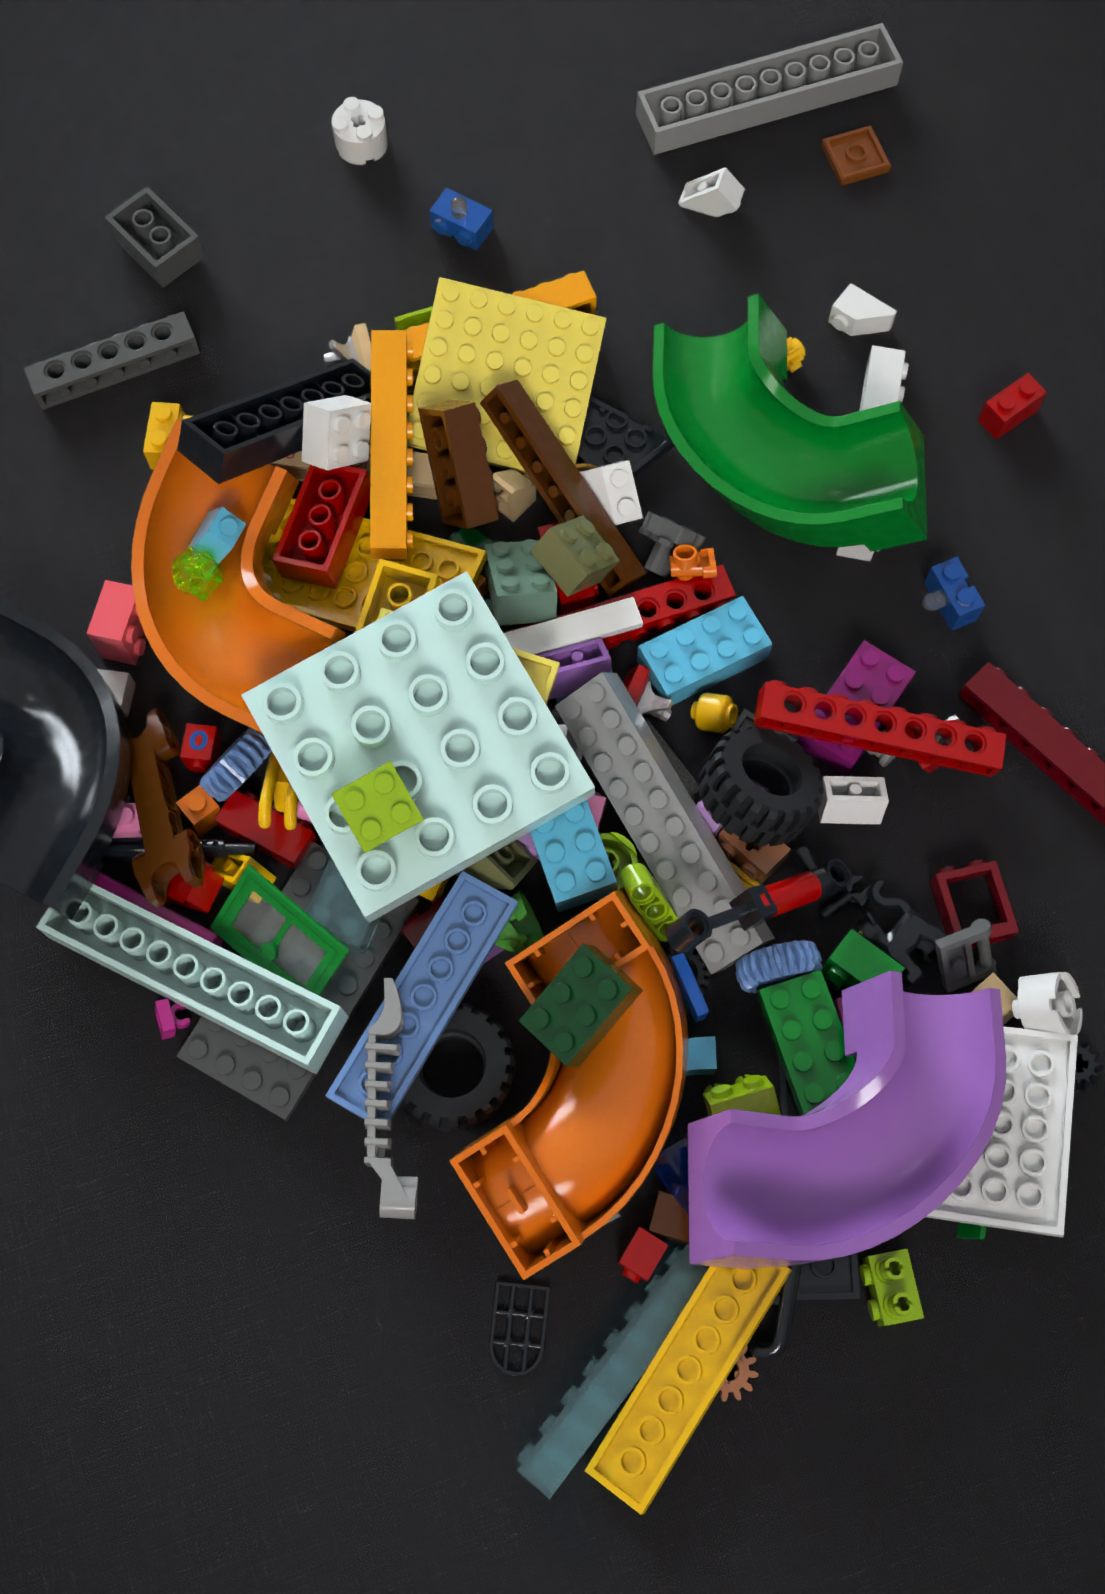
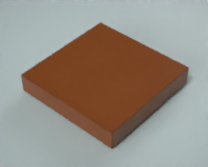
M871 125L827 137L821 141V147L840 186L890 172L891 164Z

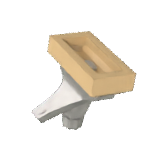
M366 323L354 325L352 336H349L346 344H340L333 339L329 342L330 349L333 352L324 355L327 367L353 358L371 371V342Z

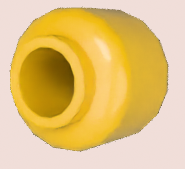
M703 693L698 701H694L692 704L691 718L695 719L696 726L701 731L723 734L736 724L738 707L728 695Z

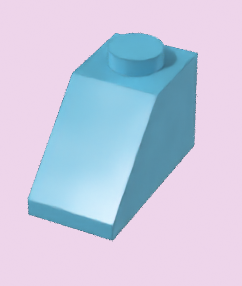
M222 506L209 511L180 562L203 578H207L232 550L246 523Z

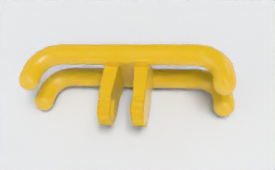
M271 751L259 801L258 824L263 829L270 827L274 795L276 811L284 813L285 828L287 830H294L297 826L299 799Z

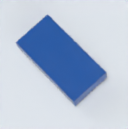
M680 953L673 956L670 963L695 1023L706 1019L709 1009L685 954Z

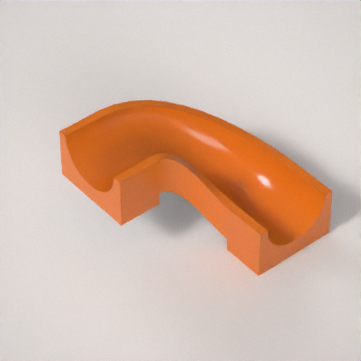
M176 420L150 477L136 520L132 543L131 572L137 613L143 631L155 655L168 673L187 692L217 712L261 732L241 695L344 639L346 632L281 602L271 593L264 579L263 561L271 534H276L299 481L283 468L265 465L218 484L177 451L182 422ZM222 506L245 522L246 526L232 550L207 578H203L181 563L180 560L207 513Z

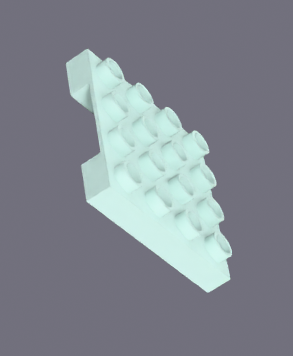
M467 571L241 695L363 916L369 923L595 795L594 784ZM391 761L424 820L364 853L331 794Z

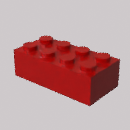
M313 465L309 466L272 558L282 578L332 589L337 588L370 503V477L367 470L349 466L325 470Z

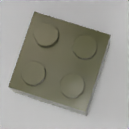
M584 515L549 528L530 550L567 597L600 583L620 561L613 548L602 539L595 530L594 525Z

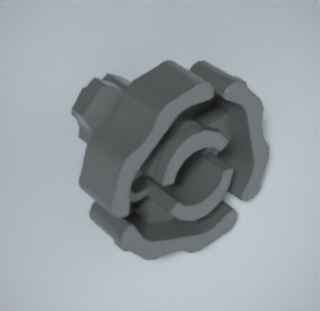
M648 511L643 525L638 531L656 541L644 568L665 578H668L671 572L669 556H673V550L677 546L688 544L695 547L697 552H699L706 540V537L694 532L693 529L684 525L680 526L675 521Z

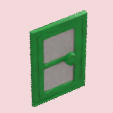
M251 865L246 867L210 926V929L246 960L318 996H321L350 952L347 946Z

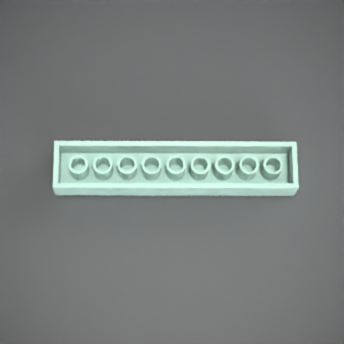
M94 884L72 921L48 908L36 926L37 929L53 941L316 1075L349 1018L341 1006Z

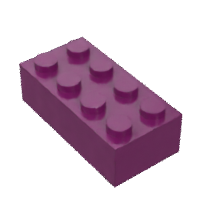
M864 640L827 695L842 694L847 696V699L853 701L870 700L876 702L877 706L885 708L895 707L911 683L916 671ZM816 709L815 714L821 719H826L824 712ZM845 715L846 722L856 726L855 720L851 716ZM875 722V726L879 730L882 724ZM799 736L797 741L804 748L805 752L844 776L850 774L865 752L863 749Z

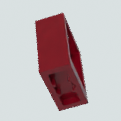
M984 859L969 862L965 868L955 869V866H948L936 871L937 874H935L929 884L946 935L962 930L947 884L984 875L986 876L1001 922L991 925L990 944L1011 940L1019 933L996 861L985 863ZM977 942L971 944L972 948L977 947Z

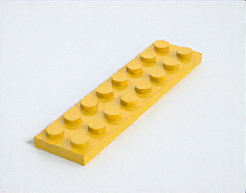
M710 1266L589 1462L585 1472L640 1515L645 1514L792 1269L789 1267L741 1269Z

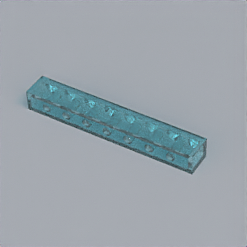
M689 1244L683 1250L678 1246L665 1261L670 1267L663 1277L656 1273L644 1289L649 1293L644 1302L640 1304L635 1301L625 1314L624 1318L629 1322L623 1330L619 1332L617 1329H614L603 1343L607 1351L601 1359L598 1360L596 1357H593L582 1371L586 1379L577 1389L572 1385L560 1400L565 1407L557 1417L552 1413L548 1416L538 1430L543 1436L534 1446L529 1442L516 1460L521 1463L517 1471L549 1499L646 1371L710 1267L690 1264Z

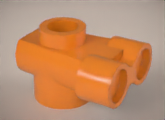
M683 544L673 550V556H669L671 577H677L683 581L690 580L694 576H703V579L717 577L713 548L700 549L697 552L695 547Z

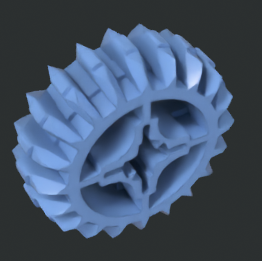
M248 728L200 779V786L206 790L205 792L218 802L225 801L263 763L272 751L264 735L255 729Z
M805 940L783 942L762 947V949L752 951L750 954H745L736 962L737 972L735 974L742 990L748 993H758L760 989L822 970V958L814 942Z

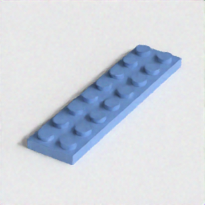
M464 871L459 875L394 982L403 1008V1030L396 1038L392 1040H378V1043L401 1045V1055H378V1062L395 1063L394 1074L378 1073V1081H391L392 1083L391 1093L378 1092V1100H391V1111H378L379 1119H392L518 907L517 900ZM384 1000L325 1095L329 1100L363 1120L367 1118V1110L365 1109V1099H367L365 1080H368V1073H366L365 1062L368 1061V1054H366L365 1046L368 1043V1028L381 1016Z

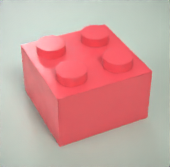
M105 580L86 634L102 658L136 665L139 656L144 654L146 635L137 613L132 585Z

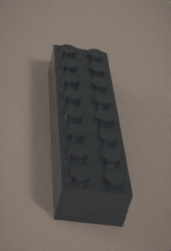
M352 358L184 419L181 423L177 451L218 484L302 451L304 403L343 395L371 403V371Z

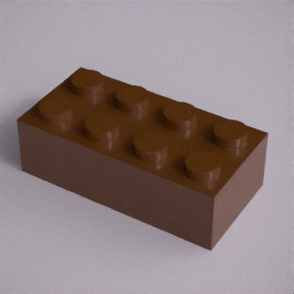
M446 400L418 408L442 523L470 529L499 520L497 513L499 504L493 493L491 483L493 481V474L486 458L487 444L482 437L480 428L481 414L475 402Z

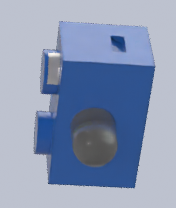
M447 187L429 210L432 229L440 235L448 237L453 235L460 245L468 246L476 251L494 228L492 209Z
M958 557L930 568L924 581L930 594H927L922 601L923 607L928 611L939 609L951 631L977 621L985 607L975 586L968 587L966 581L969 576Z

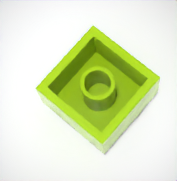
M391 761L331 794L364 853L424 820Z

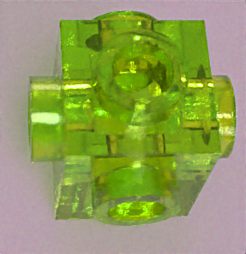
M190 546L184 554H178L172 563L173 578L177 588L187 594L190 592L202 601H205L223 581L220 564L204 550L200 552Z

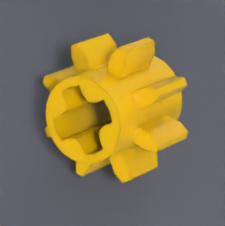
M789 337L787 339V370L792 373L802 366L801 361L804 360L805 349L798 339Z

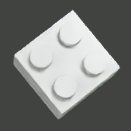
M347 395L305 402L303 411L302 462L325 470H332L368 461L372 403Z

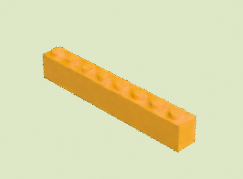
M371 330L370 551L372 559H408V549H413V531H408V521H413V503H408V494H413V476H408V466H413V448H408V439H413V421H408V413H413V395H408V386H413V368H408V360H413V342H407L406 330Z

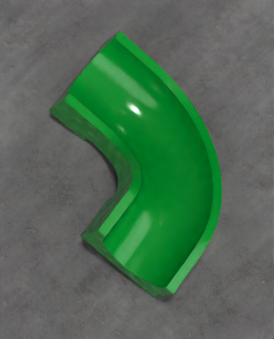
M759 293L748 296L747 322L740 328L727 334L713 337H696L679 333L665 323L654 325L653 386L658 412L664 427L679 453L689 465L735 511L775 535L819 547H848L864 544L872 552L927 540L924 435L900 401L843 416H828L806 407L787 392L782 382L787 380V330Z

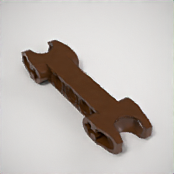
M156 707L147 714V726L141 735L133 738L131 733H128L131 747L129 781L131 780L145 850L132 858L134 875L147 901L158 908L166 903L168 885L178 874H181L185 882L192 885L194 889L203 885L205 857L201 842L195 832L191 829L183 830L179 807L175 803L177 802L169 765V760L181 753L179 740L166 715Z

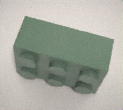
M528 539L520 542L499 541L484 544V550H486L484 575L487 581L494 617L499 626L538 623L556 619L557 589L555 582L530 551L539 540Z

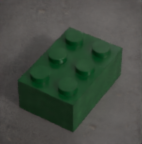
M583 943L520 1018L519 1022L566 1067H579L641 994L643 989L596 946Z

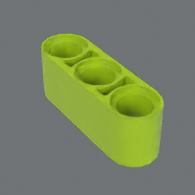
M641 863L627 865L620 873V880L630 902L660 941L668 942L666 929L668 925L678 919L675 911L646 866Z

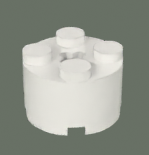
M356 97L346 98L332 116L333 135L339 155L345 161L355 165L366 164L367 160L373 158L374 161L380 159L388 146L383 109L367 100H358Z
M1052 972L1019 977L1018 999L1013 1000L1012 1011L1016 1019H1021L1024 1029L1077 1035L1080 1032L1083 1013L1082 1008L1076 1009L1075 998H1080V994L1075 980L1069 973Z

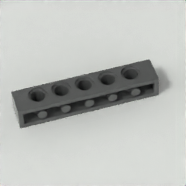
M183 311L168 315L166 318L152 323L143 324L138 328L117 333L107 339L89 343L76 350L64 352L45 361L36 362L25 367L24 370L33 394L41 409L44 410L198 355L200 351Z

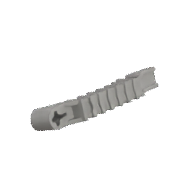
M384 978V1008L378 1020L368 1028V1043L365 1046L366 1054H368V1061L365 1062L368 1080H365V1089L367 1091L365 1109L367 1110V1118H365L364 1125L365 1129H367V1137L364 1138V1145L367 1148V1157H364V1164L368 1167H373L382 1179L380 1217L415 1219L418 1203V1177L397 1176L393 1169V1158L385 1157V1150L392 1149V1138H378V1130L391 1131L392 1124L391 1119L378 1118V1111H391V1100H378V1092L391 1093L392 1085L391 1081H378V1073L394 1074L395 1063L378 1062V1055H401V1045L378 1043V1040H392L396 1038L404 1026L403 1008L393 978Z

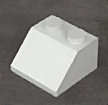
M629 460L580 472L614 525L643 518Z

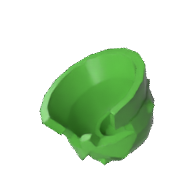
M521 889L511 897L518 901V907L495 944L515 954H519L544 937L536 915Z

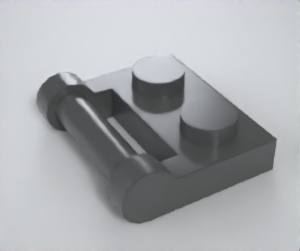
M976 919L971 923V927L935 940L941 981L947 993L985 979L993 972L996 973V961L992 958L989 940L992 930L988 920ZM975 942H977L979 955L977 965H974L971 946Z

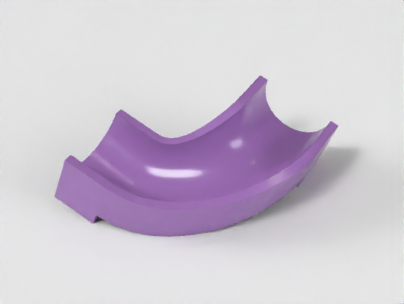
M888 971L842 990L845 1056L855 1057L856 1063L848 1079L831 1097L799 1117L729 1109L688 1123L690 1264L753 1269L759 1267H787L844 1257L870 1249L898 1236L920 1222L941 1205L963 1182L979 1160L993 1134L1002 1108L1006 1085V1050L1000 989L987 988L980 991L953 995L914 994L903 991L902 972Z

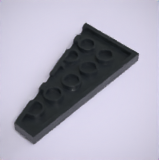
M590 396L577 460L580 463L592 464L596 467L629 460L634 478L675 445L668 435L665 438L654 432V428L646 424L642 426L630 420L627 414Z

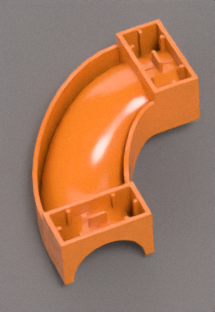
M624 888L613 891L505 962V964L532 1005L584 943L596 946L641 987L643 991L579 1067H566L551 1052L543 1081L528 1105L514 1116L468 1144L449 1160L523 1280L580 1246L584 1239L605 1225L626 1205L645 1180L663 1149L675 1122L683 1096L688 1067L689 1039L687 1017L681 989L673 967L650 927L630 902Z

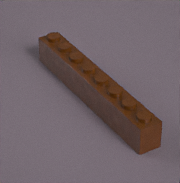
M514 380L497 385L480 402L481 406L559 523L561 524L584 515L594 525L595 530L602 539L613 548L620 561L600 582L607 595L611 597L628 589L647 572L520 382Z

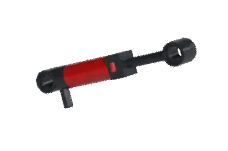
M802 845L795 852L806 872L764 886L762 883L748 888L729 902L731 909L709 917L701 910L690 909L668 925L666 929L667 941L677 952L688 953L709 938L712 934V929L738 920L743 930L746 931L761 925L772 917L820 899L828 900L851 884V871L839 859H831L818 867L807 846Z

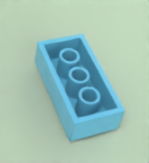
M741 596L639 645L637 662L649 669V681H651V686L656 695L661 698L670 699L674 705L768 659L772 642L745 598Z
M587 800L530 832L558 913L605 897L618 890L614 872Z

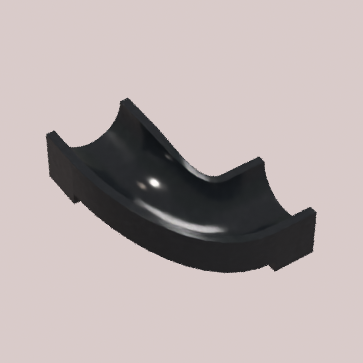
M0 600V883L72 921L104 866L101 859L114 836L123 812L131 772V747L128 728L122 709L113 691L90 659L57 630Z

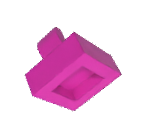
M168 998L155 1001L154 1011L162 1040L175 1037L176 1028L183 1029L190 1025L189 1018L180 1020L175 1016L176 1012L186 1008L177 1003L170 1007Z

